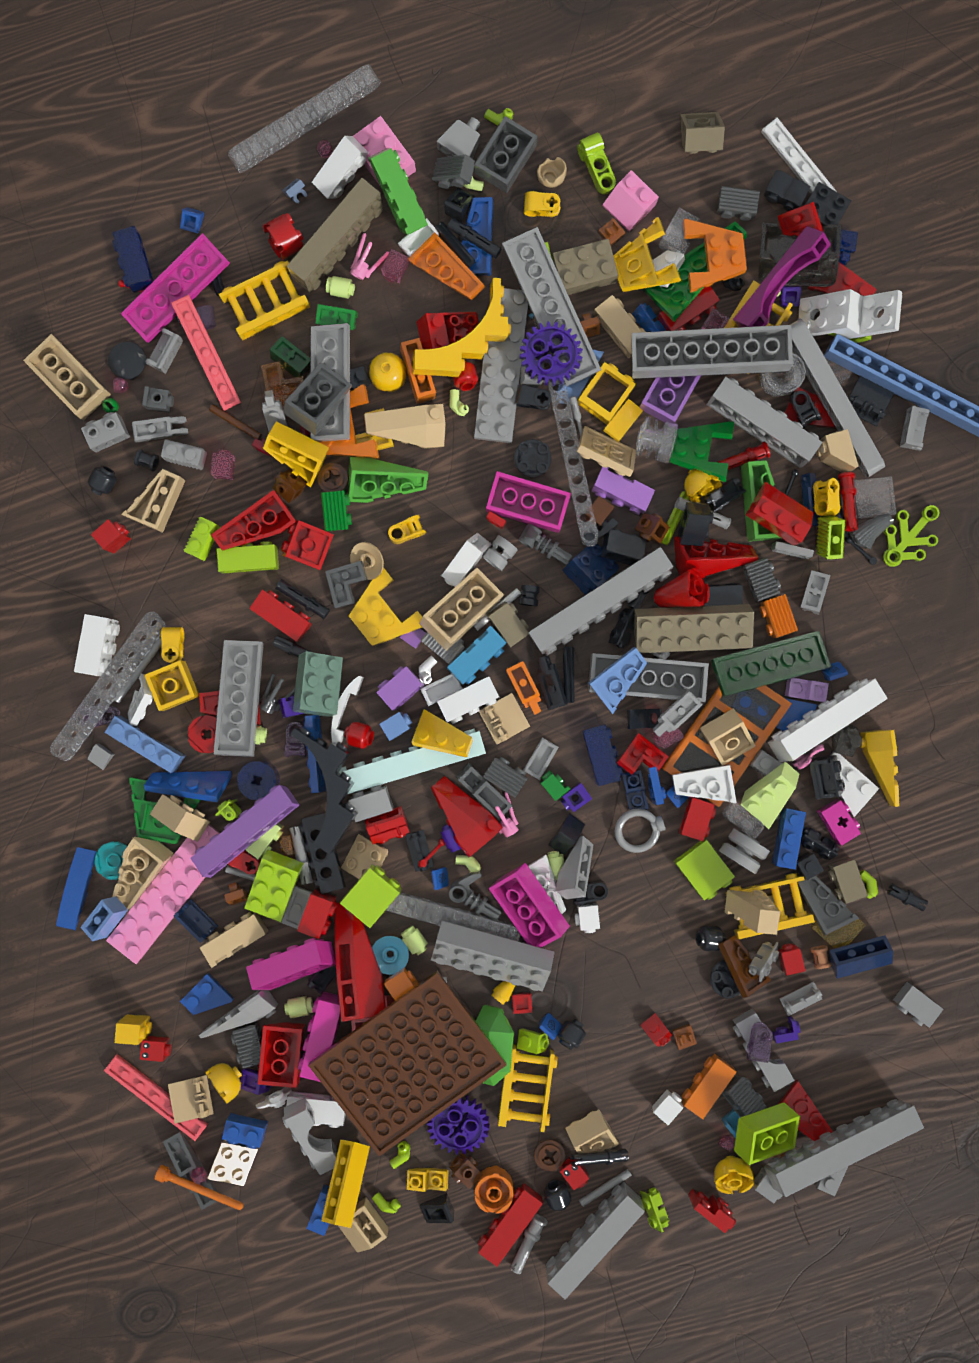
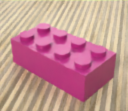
M497 471L486 506V512L491 511L502 517L526 524L529 523L533 526L559 533L571 493Z
M526 863L500 877L489 887L493 896L528 945L541 948L560 938L570 927Z
M315 938L305 940L304 945L299 947L298 945H293L286 948V952L272 953L268 959L260 958L254 960L252 965L246 967L252 990H272L336 965L332 943L323 939L315 940Z
M323 992L321 997L318 996L317 1000H315L312 1010L315 1015L312 1016L307 1030L311 1033L308 1034L303 1046V1051H306V1053H303L298 1066V1070H301L300 1077L319 1082L320 1080L308 1064L334 1045L341 1018L339 995Z

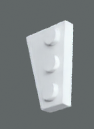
M730 765L672 774L674 790L677 795L737 803Z
M544 855L529 864L528 867L560 913L563 914L566 908L561 895L556 892V880L548 858Z

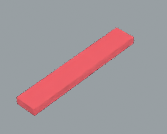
M190 295L171 302L223 410L225 411L240 404L241 401Z
M116 1054L104 1071L194 1141H196L208 1125L201 1118L175 1124L170 1094L120 1055Z

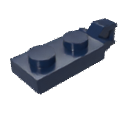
M807 473L801 475L804 507L814 512L812 526H818V518L824 516L817 515L814 510L813 485L816 482L815 473Z

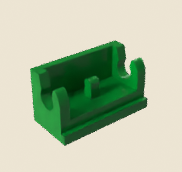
M318 304L315 324L333 325L348 323L350 330L356 329L355 322L359 312Z

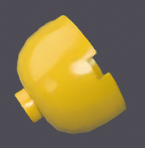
M384 352L372 360L369 366V377L372 384L378 390L394 392L404 385L407 370L404 361L398 355Z
M697 469L690 470L684 482L686 495L693 503L701 502L699 498L707 497V494L722 487L719 477L708 475Z
M220 1063L205 1071V1074L210 1078L213 1086L226 1104L238 1095L241 1089L239 1078L242 1075L236 1066L231 1068L228 1064Z
M727 1156L716 1165L714 1182L717 1190L720 1192L733 1194V1191L739 1190V1193L750 1190L754 1185L752 1170L743 1159Z

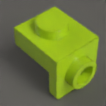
M524 1028L519 1029L517 1049L534 1054L546 1051L549 1044L547 1034Z

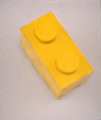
M125 1015L116 1023L115 1043L139 1045L151 1033L152 1022H149L150 1016Z

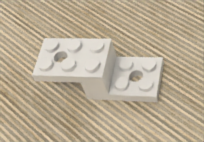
M849 289L800 299L798 319H802L805 322L812 336L835 333L851 339L899 331L902 292L894 290L862 296ZM881 309H884L883 315L880 318H878V312ZM820 311L819 317L814 320L815 314Z

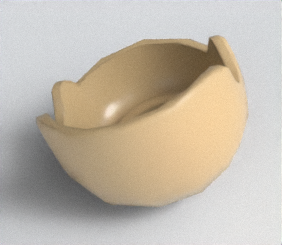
M557 157L555 160L547 158L537 169L539 182L550 188L561 185L567 172L566 163L560 157Z

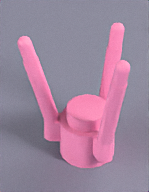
M366 233L362 234L354 262L350 267V273L360 280H364L365 277L369 279L371 273L389 255V252H386L368 270L369 265L364 261L370 251L372 242L368 243L359 260Z
M504 792L505 798L511 803L508 793ZM496 806L495 809L502 820L500 825L503 827L499 833L509 837L519 830L516 826L519 823L515 818L513 808L509 809L510 819V817L505 818L499 806Z

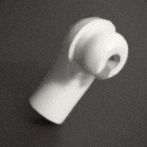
M432 656L419 666V679L424 684L431 682V668L437 663Z

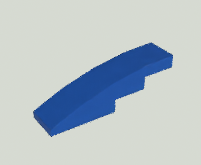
M77 847L64 888L56 922L57 927L76 931L88 895L86 891L93 874L91 870L96 851Z

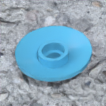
M384 936L374 943L372 949L381 973L392 975L407 965L409 950L400 938ZM393 951L394 956L389 957L387 952Z

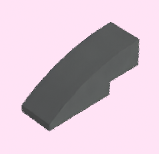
M470 763L455 776L499 820L500 816L495 807L499 806L503 814L512 807V804L483 778Z

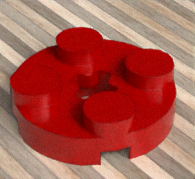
M205 715L197 717L191 722L188 727V741L193 749L201 753L214 752L217 717ZM211 730L212 737L204 739L203 736L205 734L203 731Z

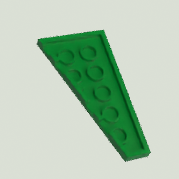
M736 221L724 228L743 233V240L747 238V232ZM705 243L684 255L685 261L678 270L681 278L680 282L670 283L667 288L654 286L642 289L673 322L677 320L704 288H699L697 291L690 293L688 275L694 272H708Z

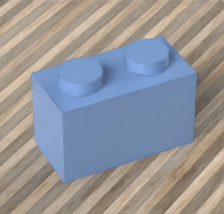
M398 712L379 725L389 741L411 729L410 724L412 721L407 713Z
M117 897L102 899L81 926V929L92 941L107 938L128 909Z

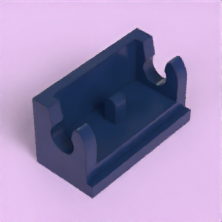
M192 899L173 915L200 943L218 927Z

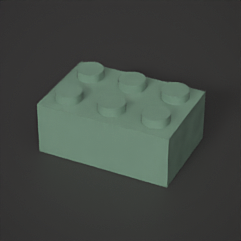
M307 651L299 654L293 712L326 717L337 715L343 657Z

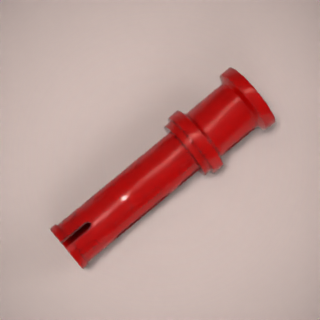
M764 441L761 445L753 448L747 447L744 452L717 462L728 463V470L747 462L756 461L764 457L770 458L771 454L767 443Z
M844 472L838 475L841 486L839 494L843 500L845 531L848 532L858 529L854 497L857 489L854 488L855 473Z

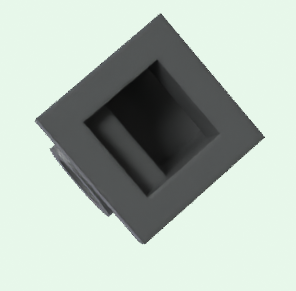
M145 386L142 405L147 410L170 413V407L174 405V396H172L169 390ZM157 396H161L159 401H156Z

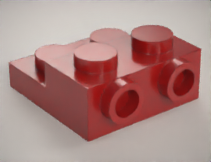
M296 520L297 522L288 528L287 533L290 536L288 541L284 540L281 546L282 556L321 570L334 534Z
M694 1189L690 1191L688 1196L693 1208L724 1233L734 1227L736 1219L733 1218V1213L728 1208L729 1204L723 1198H717L713 1194L708 1198L701 1191L697 1192Z

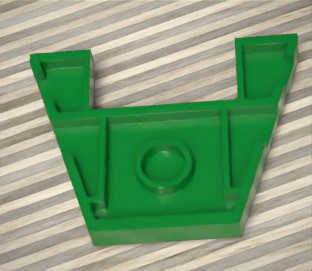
M734 421L675 429L670 463L689 470L697 469L703 471L708 475L719 477L720 481L726 482L728 463L708 462L712 438L732 439Z
M130 777L129 782L132 788L131 796L132 802H134L137 837L177 844L182 835L172 831L150 815L157 802L145 800L147 791H145L144 784L147 780ZM185 797L184 804L195 810L201 800Z

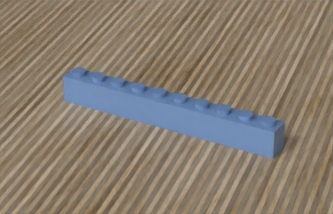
M839 334L831 340L824 353L826 359L894 392V394L921 408L929 409L931 413L979 437V406Z

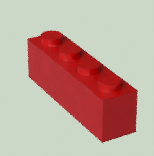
M524 1183L520 1188L517 1187L514 1190L513 1200L509 1208L502 1212L498 1219L495 1218L489 1226L490 1230L488 1233L480 1237L478 1253L498 1267L542 1206V1196Z

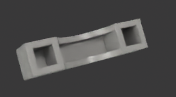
M750 1009L734 1018L735 1026L732 1028L738 1038L742 1036L745 1041L742 1045L747 1054L751 1053L754 1060H752V1063L757 1071H762L764 1076L761 1079L767 1088L771 1087L776 1092L793 1082L794 1079L781 1059H770L761 1054L759 1042L765 1028L756 1012Z
M306 1098L284 1107L283 1123L286 1128H290L294 1141L299 1142L303 1155L309 1157L311 1167L313 1169L316 1168L320 1175L334 1169L338 1149L332 1139H318L309 1133V1130L315 1124L314 1111Z

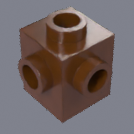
M291 468L285 472L281 471L274 479L276 482L272 487L288 503L298 498L307 485L299 475L296 476L292 473L293 470Z
M644 513L635 530L640 533V538L646 539V542L652 540L661 544L670 527L659 515Z
M463 1153L455 1157L449 1166L453 1172L452 1178L458 1184L462 1182L468 1189L483 1174L476 1167L478 1163L471 1155L467 1158Z

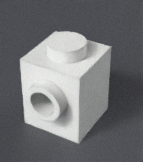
M597 903L577 905L578 914H575L576 926L579 925L580 930H584V933L596 932V929H600Z
M666 1090L652 1106L653 1113L669 1125L683 1109L682 1098L676 1092L671 1093L669 1090Z

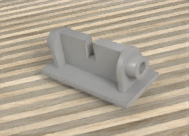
M770 942L763 943L756 955L760 958L754 957L748 967L750 974L759 975V982L762 981L764 976L769 975L772 962H776L779 957L778 942L774 946Z
M813 981L779 999L787 1015L790 1016L822 1000V994Z

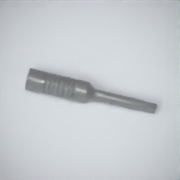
M573 396L569 398L581 437L583 430L580 421L581 413L577 397Z

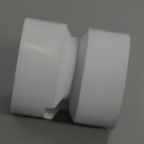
M498 535L492 543L493 547L488 548L482 557L502 572L508 564L507 559H511L518 550L509 541Z

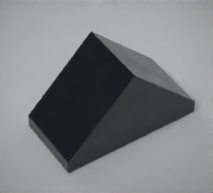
M458 187L445 200V214L462 223L475 195Z
M569 813L548 845L564 856L576 843L585 824Z
M447 1193L419 1205L426 1223H452L454 1221V1208Z

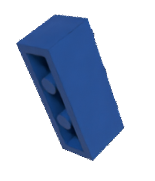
M782 808L772 864L775 866L796 870L806 812Z

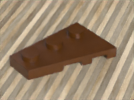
M735 935L729 936L718 944L742 998L749 997L771 981L768 976H764L762 981L759 982V975L749 973L748 967L752 959L749 957L747 949Z

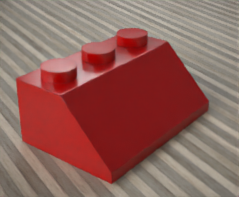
M764 482L745 515L794 546L803 542L812 526L814 512L769 483Z
M283 1022L263 1025L258 1085L297 1088L300 1082L301 1070H298V1066L303 1053L305 1024Z

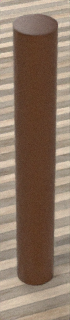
M212 404L209 408L210 412L254 439L259 440L261 438V433Z

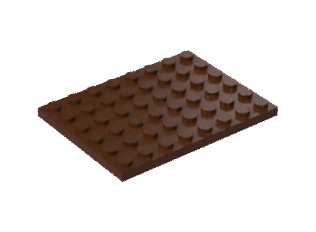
M438 971L434 972L308 1064L378 1156H381L507 1065L504 1058Z

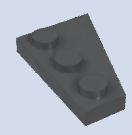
M817 876L809 880L804 879L797 882L799 891L824 936L859 919L855 913L853 914L841 900L831 893V890Z

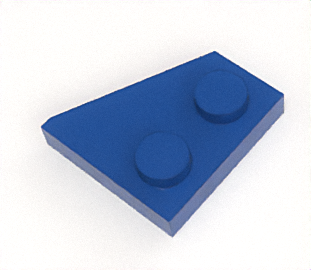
M657 767L648 768V788L651 802L655 805L664 804L663 799L666 798L664 787L660 786Z
M207 973L180 1002L195 1015L230 1003L235 998L214 977Z

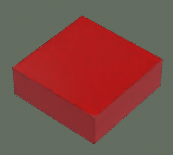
M491 511L486 516L487 521L500 529L504 528L506 520Z
M531 992L512 993L513 1014L532 1013Z

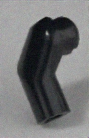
M730 278L722 281L725 288L733 291H739L744 286L742 278Z

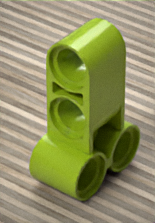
M597 132L580 140V144L577 145V151L581 160L585 161L597 191L600 194L606 195L614 188L616 180L603 150L604 143L602 137ZM594 162H600L603 168L600 170L596 169ZM601 181H609L610 187H603Z

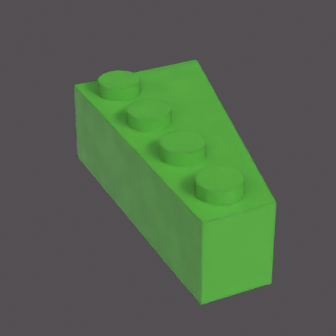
M388 147L368 157L400 231L409 235L427 226L428 223L424 213L416 200V194L413 188H410L407 181L409 180L408 176L399 165L400 158L397 151Z
M752 461L741 466L742 486L746 490L743 493L745 514L764 482L769 483L773 487L775 485L767 461ZM745 515L748 542L782 539Z

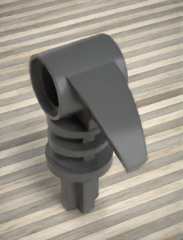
M528 523L518 541L531 549L535 545V550L541 549L540 553L542 554L546 552L548 559L554 557L568 565L573 556L558 547L559 542L551 543V538L547 540L546 535L541 536L543 533L541 530Z
M481 872L466 874L451 884L449 897L453 902L460 903L464 901V905L469 904L470 909L476 908V914L482 912L494 920L500 916L501 910L488 903V897L480 898V894L477 893L475 895L474 890L469 887L471 883L482 877ZM460 888L463 890V893L456 894L454 889Z

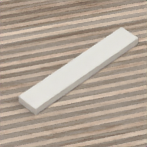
M778 118L762 129L761 133L797 178L811 186L809 189L810 194H812L818 182L836 191Z

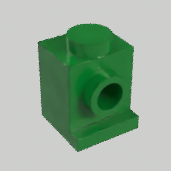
M550 770L541 777L543 780L540 783L555 801L570 790L567 785L563 787L565 783L558 774L554 776Z

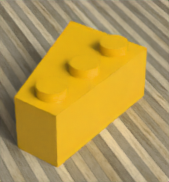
M276 421L267 436L263 449L281 464L285 463L293 470L292 473L296 476L300 475L311 488L329 447Z

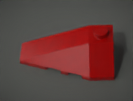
M445 776L431 787L439 807L446 814L448 826H451L453 829L456 843L468 857H471L503 828L489 811Z

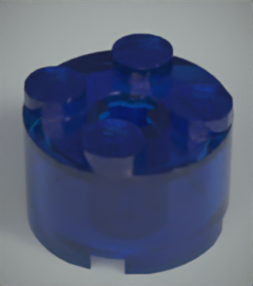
M266 761L250 762L237 775L239 790L250 800H258L268 795L269 790L278 785L280 779L276 767ZM257 777H261V778H262V780L260 781V783H256V782H255V780L257 779Z

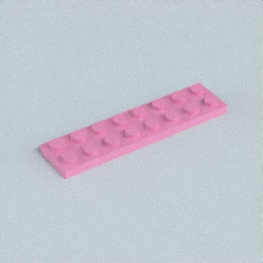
M209 824L198 842L186 838L106 941L133 963L137 964L172 921L173 915L183 907L205 879L190 858L195 855V851L198 848L207 845L210 842V838L220 834V832Z

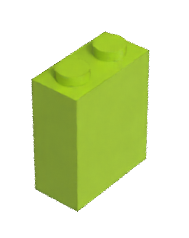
M706 839L699 841L674 860V863L703 900L712 899L717 895V890L721 887L726 888L735 877Z
M371 864L344 896L340 904L371 928L400 894L402 888L399 887L400 883L397 880L388 878L380 866Z

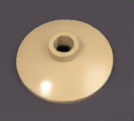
M361 542L353 547L350 554V562L363 561L367 579L377 578L382 573L384 566L383 557L379 549L368 542Z

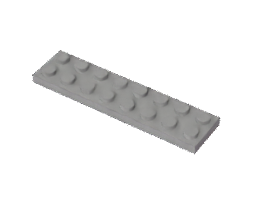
M538 227L502 243L538 326L541 323L546 327L547 321L550 322L551 326H554V323L557 322L559 328L565 324L564 330L567 331L571 328L570 335L577 334L575 341H581L580 346L577 347L583 349L582 353L578 354L583 357L582 361L578 362L580 368H574L576 374H570L569 381L563 378L565 386L572 385L601 371ZM558 338L552 339L555 345L562 343ZM565 356L559 357V360L562 363H567L569 361L568 358Z
M504 288L503 298H501L504 312L501 317H508V324H511V334L506 338L505 342L488 341V351L483 357L474 439L512 443L516 412L514 401L521 369V359L519 357L522 352L520 351V346H523L522 340L525 335L528 302L522 290Z

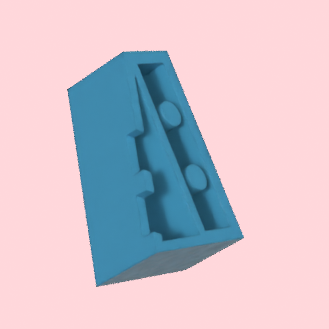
M490 626L447 667V670L462 685L464 683L469 685L476 678L474 674L479 669L483 672L490 665L488 661L493 656L498 658L504 652L502 648L505 646L506 641Z

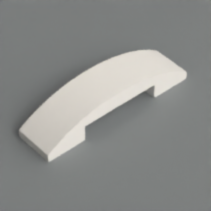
M356 677L347 686L338 701L337 715H334L332 719V743H342L344 731L340 730L339 726L350 693L354 695L359 694L364 677Z

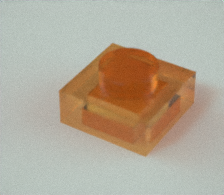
M291 834L281 837L282 841H280L281 851L285 852V856L293 855L295 852Z

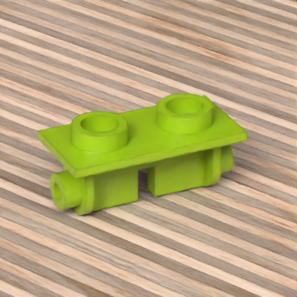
M238 799L225 800L217 808L219 812L215 815H222L229 821L239 818L242 811L235 804Z
M653 1187L649 1189V1193L640 1191L643 1207L649 1216V1225L653 1229L664 1232L663 1228L669 1226V1218L665 1207L658 1209V1206L663 1204L659 1190Z

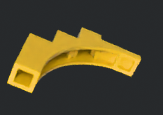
M501 278L492 279L490 284V304L486 315L478 326L466 337L451 345L429 350L415 349L413 353V374L459 377L461 371H464L465 359L462 358L482 359L488 351V341L505 342L506 338L511 334V324H508V317H501L504 312V305L501 304V298H503L504 294Z

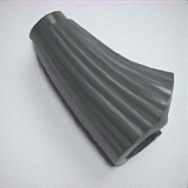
M889 513L876 516L858 525V529L849 532V535L853 538L855 544L871 550L875 539L893 523V518Z

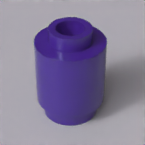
M448 824L442 826L443 830L440 834L447 849H450L451 853L461 849L454 839L455 834L452 827L448 826Z

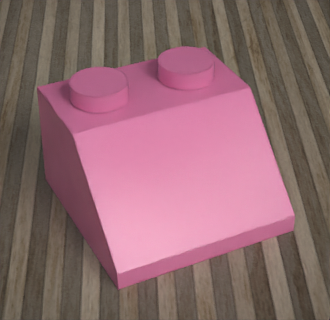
M631 170L616 185L602 206L630 232L656 206L658 196Z

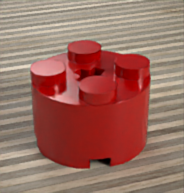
M289 213L282 214L262 225L264 233H269V239L267 240L278 258L281 257L282 261L299 252L304 246L302 243L304 238L299 229L295 230L293 227V220Z

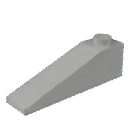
M258 990L204 1029L199 1036L204 1038L260 1020L264 1016L269 1018L276 1012L275 1008L278 1003L269 990Z

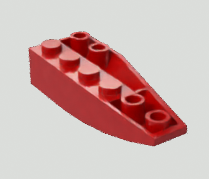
M338 903L335 911V956L341 1021L371 1018L386 1008L382 974L363 922Z

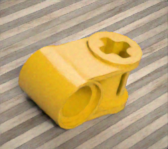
M535 191L525 193L524 214L526 216L555 217L559 214L560 198L557 194Z
M835 478L825 482L821 480L816 481L813 485L814 510L819 516H836L840 511L838 481Z
M420 516L409 517L391 526L388 531L390 541L394 544H401L424 535L426 530H423L420 524ZM400 530L403 533L402 537L399 539L393 538V531Z
M162 627L161 655L163 660L169 663L182 660L184 656L183 627ZM175 652L176 655L171 658L169 655Z

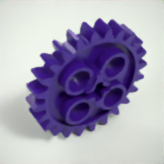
M547 321L546 327L539 323V330L532 327L533 334L527 332L526 337L528 339L522 340V344L525 346H520V351L524 352L519 357L524 360L521 366H527L525 373L532 372L530 379L538 377V384L541 380H544L545 386H547L549 381L555 386L556 380L563 384V378L569 381L570 374H576L574 368H580L578 362L582 361L583 357L578 354H581L583 349L577 347L580 346L581 341H575L577 334L570 335L571 328L567 331L564 330L565 324L559 328L557 322L554 323V326H551L550 322ZM558 338L562 343L555 345L552 339ZM541 345L543 350L538 352L533 347ZM548 351H551V353H555L554 356L552 357L551 354H548ZM565 356L568 358L569 361L567 363L560 362L559 357ZM548 363L550 368L545 370L540 365Z
M469 1095L465 1099L460 1098L427 1122V1131L431 1133L430 1139H435V1145L441 1143V1150L447 1147L448 1153L454 1149L456 1154H458L459 1150L466 1154V1149L473 1152L474 1146L479 1149L480 1142L485 1143V1137H488L490 1128L489 1116H486L487 1110H481L482 1103L476 1105V1099L469 1101Z

